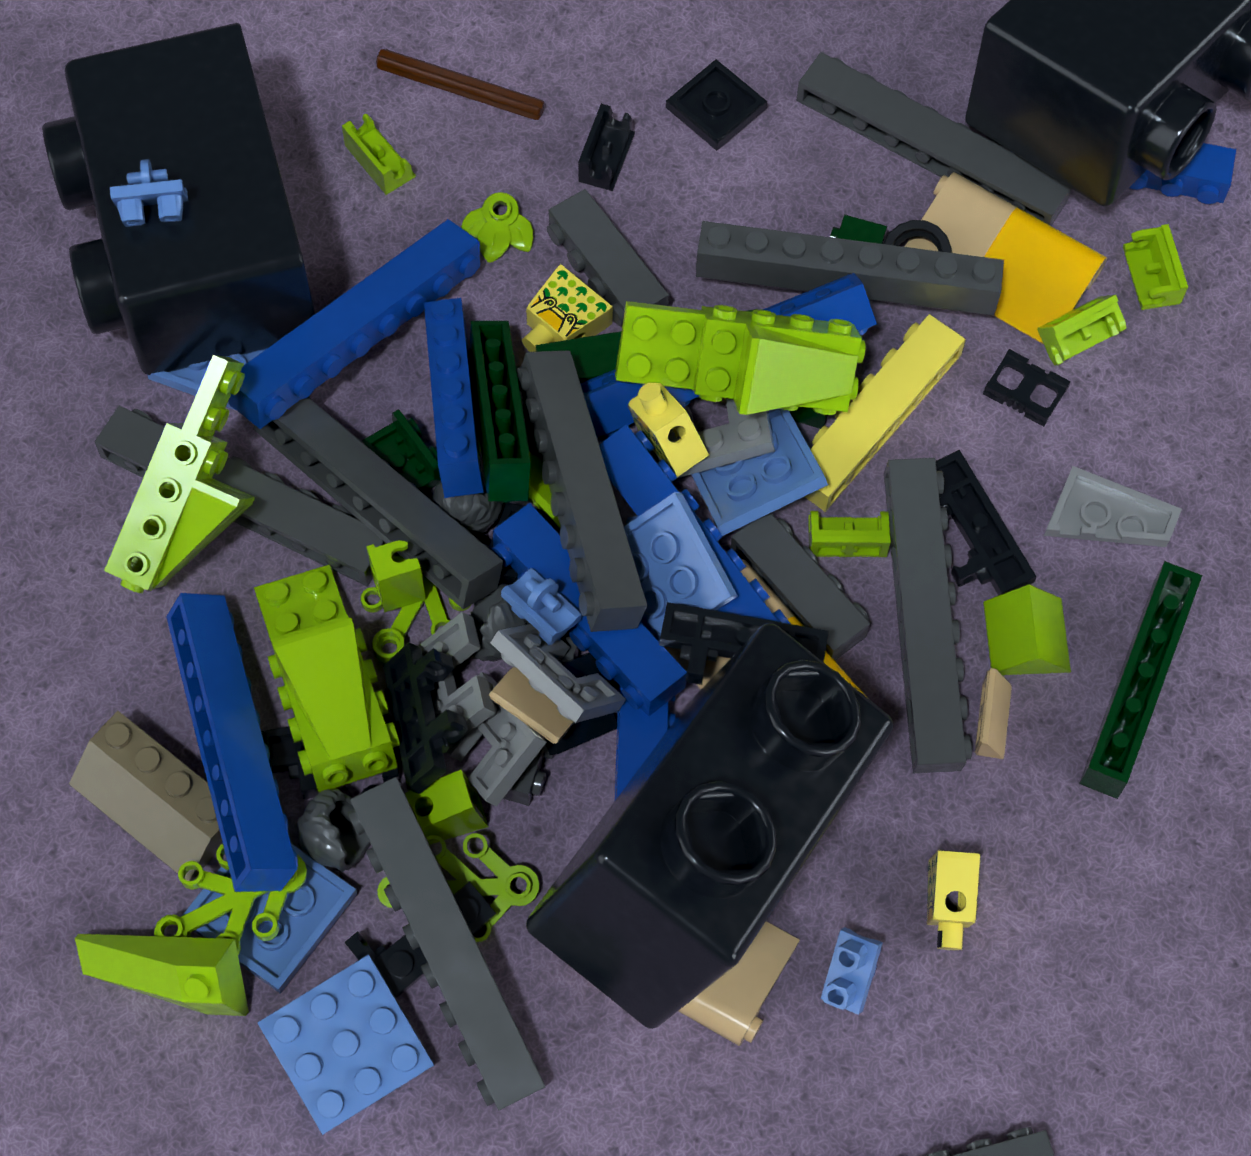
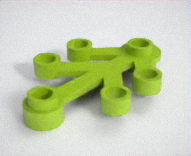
M400 555L392 556V559L395 562L400 563L405 561V559ZM423 574L426 600L402 607L391 628L380 630L373 638L374 654L383 663H387L405 646L404 638L423 603H425L432 623L431 635L435 633L438 627L444 626L450 621L446 617L436 586ZM376 587L365 589L360 598L362 607L372 613L380 611L383 608L381 601L375 605H369L365 602L369 595L379 596ZM449 598V603L451 607L457 611H464L470 607L468 606L465 609H462L451 598ZM387 643H393L397 646V649L394 653L386 654L382 651L383 646Z
M478 833L468 835L463 841V850L467 856L479 858L498 878L480 879L447 849L443 838L437 835L426 837L428 842L438 840L442 845L441 852L435 857L438 863L456 879L447 881L453 894L468 882H471L481 896L498 895L490 905L497 916L486 924L487 931L483 937H474L476 942H482L490 936L493 925L512 905L525 906L536 898L539 891V880L535 872L524 865L510 867L488 847V842L483 835ZM472 838H479L483 842V849L478 854H472L468 850V842ZM385 877L378 885L377 894L383 905L392 908L384 891L390 885L388 878ZM517 877L523 878L527 884L526 890L521 894L514 893L510 887L512 880Z
M221 844L217 849L216 857L219 864L224 869L229 870L228 863L223 860L225 851L223 844ZM297 855V871L282 891H270L264 913L258 914L252 921V930L259 940L270 941L277 936L279 932L278 920L287 895L300 889L306 881L307 867L299 855ZM195 861L185 862L178 871L179 880L185 888L191 890L202 888L223 894V896L182 917L178 915L164 916L157 922L154 935L167 937L164 936L165 928L169 925H177L178 931L171 937H191L192 931L231 912L224 933H221L216 938L235 939L239 955L241 951L240 939L254 901L269 891L235 892L231 878L204 871L202 866ZM197 870L199 875L195 880H185V875L188 871ZM263 921H271L273 923L272 929L267 933L258 931V927Z

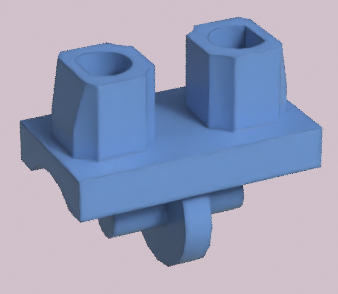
M149 159L140 161L141 172L127 173L128 185L110 187L111 200L117 207L122 223L126 227L145 224L143 206L158 204L161 222L181 221L183 201H188L187 189L184 188L182 179L168 181L167 169L152 170Z
M530 568L516 582L505 586L501 591V597L512 606L511 610L520 619H526L539 631V636L548 645H552L581 621L582 614L557 592L559 586L553 579L544 580L535 570Z
M846 927L842 928L839 932L820 999L824 1003L841 1010L846 1009L858 1015L862 1013L872 978L876 972V965L883 942L863 937Z

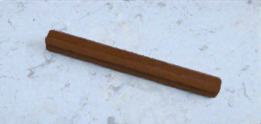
M385 48L381 49L377 56L378 69L533 120H539L544 111L543 100Z

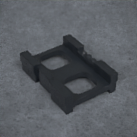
M1009 349L990 381L986 384L983 395L1002 405L1006 402L1008 407L1012 406L1014 410L1018 409L1019 413L1025 412L1024 417L1044 427L1062 396L1069 388L1071 381L1052 371L1049 374L1045 373L1044 369L1034 364H1028V358ZM1005 367H1010L1020 372L1024 377L1019 386L1014 390L1001 385L997 381L998 376ZM1038 385H1044L1056 392L1057 396L1050 407H1043L1030 399L1031 394Z

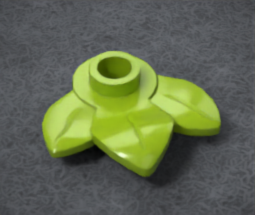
M498 192L490 195L484 201L482 208L469 212L462 222L461 228L480 241V252L489 263L498 260L510 245L524 252H529L532 248L533 229L531 223L519 214L517 201L507 193ZM497 205L507 207V211L503 215H497L493 210Z

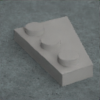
M1072 466L1044 536L1167 547L1182 509Z

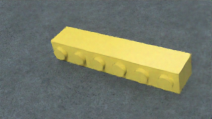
M930 314L920 325L915 322L906 332L903 338L904 343L898 350L892 348L881 362L882 368L875 376L870 373L863 380L858 389L859 394L856 399L849 403L848 412L837 411L835 422L830 427L824 425L815 435L812 441L813 447L810 450L819 464L828 485L804 497L826 512L959 359L966 339Z

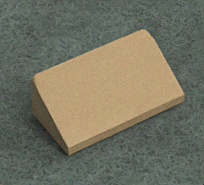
M515 667L507 672L488 695L491 700L553 744H557L574 723V721L562 716L557 709V705L545 694L532 688L529 684V679Z
M993 668L987 671L982 683L975 753L979 756L1004 759L1012 686L997 669Z

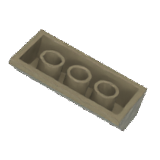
M117 710L89 740L69 785L177 874L181 865L188 861H195L204 868L216 855L218 847L223 844L208 783ZM188 871L185 875V880L192 881L199 874V871Z

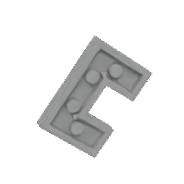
M725 398L729 424L698 432L709 456L681 474L678 478L775 452L768 411L749 415L739 414L734 400ZM689 406L683 407L688 413L691 421L693 422V416ZM672 429L668 434V439L671 442L680 439L679 436H675ZM657 455L658 462H660L661 458Z
M463 612L458 614L418 645L421 648L422 655L425 656L433 648L437 649L441 653L450 655L454 668L480 649L473 617ZM451 671L444 681L434 682L435 688L433 691H430L436 718L446 709L465 717L468 730L463 736L495 713L493 700L488 696L491 692L488 680L478 675L456 689L453 671Z
M531 624L498 630L490 642L501 653V658L507 664L517 668L529 679V684L532 688L545 694L557 705V709L562 716L575 723L618 712L626 700L598 673L576 678L558 661L563 659L570 647L561 639L552 645H548L539 636V631Z
M481 672L478 675L488 680L490 691L497 685L496 681L487 674ZM493 701L495 713L463 736L458 742L451 745L447 753L449 756L462 761L483 734L492 747L467 779L486 802L497 807L547 742L538 732Z

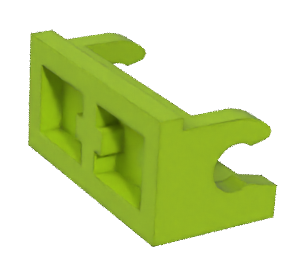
M364 114L362 118L364 123L359 129H356L351 121L342 125L345 147L385 195L415 178L416 175L412 171L410 163L405 158H401L376 129L372 118L368 114Z
M1169 224L1133 232L1131 234L1133 242L1125 243L1123 250L1141 310L1181 304L1188 285Z
M1116 294L1097 297L1037 328L1049 358L1054 365H1059L1063 361L1126 329V322L1117 303L1118 298Z
M810 511L808 516L809 549L815 557H887L891 543L888 511H880L878 518L819 517L818 511Z
M398 540L375 547L374 544L366 546L372 577L384 613L426 600L418 558L406 559L400 563L392 559L395 552L408 549L406 541Z

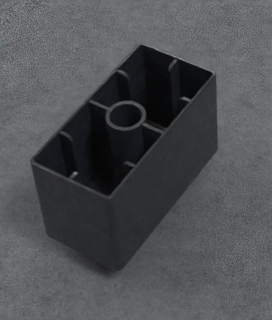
M1010 0L992 15L985 24L965 122L1099 206L1106 207L1113 204L1147 170L1163 180L1173 179L1192 161L1208 136L1216 116L1217 108L1215 104L1229 90L1246 100L1251 99V0Z
M233 23L69 61L65 65V78L74 116L43 124L42 132L50 168L63 207L70 211L94 205L102 238L75 244L69 248L76 288L90 331L93 334H101L126 328L141 370L145 374L151 375L152 373L171 372L187 368L192 364L211 361L213 355L226 357L269 348L315 315L301 248L241 25ZM149 159L152 170L167 169L168 181L182 179L183 186L187 189L188 201H183L181 221L161 222L158 204L143 206L145 224L126 227L122 223L117 207L111 200L110 187L128 185L127 173L141 172L140 161Z
M773 623L762 625L685 706L530 914L526 922L528 932L643 1026L651 1029L659 1027L739 963L891 734L894 726L891 717L849 684L838 672L828 667L779 626Z

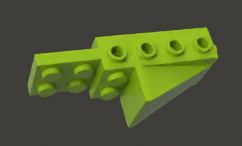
M626 301L615 378L616 381L641 384L661 383L666 387L692 389L695 395H699L701 399L711 402H720L722 398L733 399L738 413L743 415L778 408L795 411L798 410V406L813 408L815 412L820 414L834 415L836 411L848 412L850 400H855L857 397L858 377H855L857 363H862L864 360L866 344L855 325L842 319L822 321L814 320L810 316L793 314L789 317L776 315L767 310L739 311L727 305L702 306L701 310Z
M213 355L185 422L166 423L104 569L105 572L121 578V586L137 593H143L144 589L152 591V589L166 586L167 582L253 504L254 496L213 479L214 473H221L228 458V453L224 451L228 442L213 435L215 431L220 432L228 419L229 410L225 409L231 394L236 395L243 384L245 374L241 370L244 363L230 357Z
M330 564L254 587L275 653L267 656L274 679L282 677L284 686L277 687L284 711L292 709L294 714L293 718L287 719L294 743L302 741L305 750L297 752L304 775L313 773L318 792L320 793L327 789H333L398 768L393 750L394 747L400 745L393 722L385 724L382 715L389 713L382 690L374 692L372 683L378 682L372 660H363L361 652L367 651L360 628L355 629L352 618H349L346 614Z

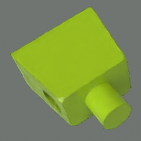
M462 770L437 779L421 794L413 791L405 793L426 837L437 835L447 840L489 827L478 791ZM431 812V813H430L429 815H427V816H424V817L422 816V814ZM431 840V841L429 842V845H430V844H433V843H437V842H439V841H438V840Z

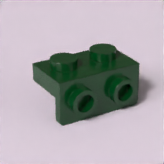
M398 409L392 413L393 423L363 439L362 442L381 459L388 462L407 481L413 483L420 492L425 493L435 487L441 480L437 450L433 446L427 448L421 439L422 434L416 422L411 417L406 419Z

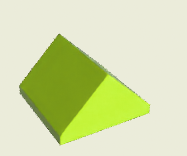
M1029 584L983 602L991 668L997 669L1001 675L1071 672L1062 599Z

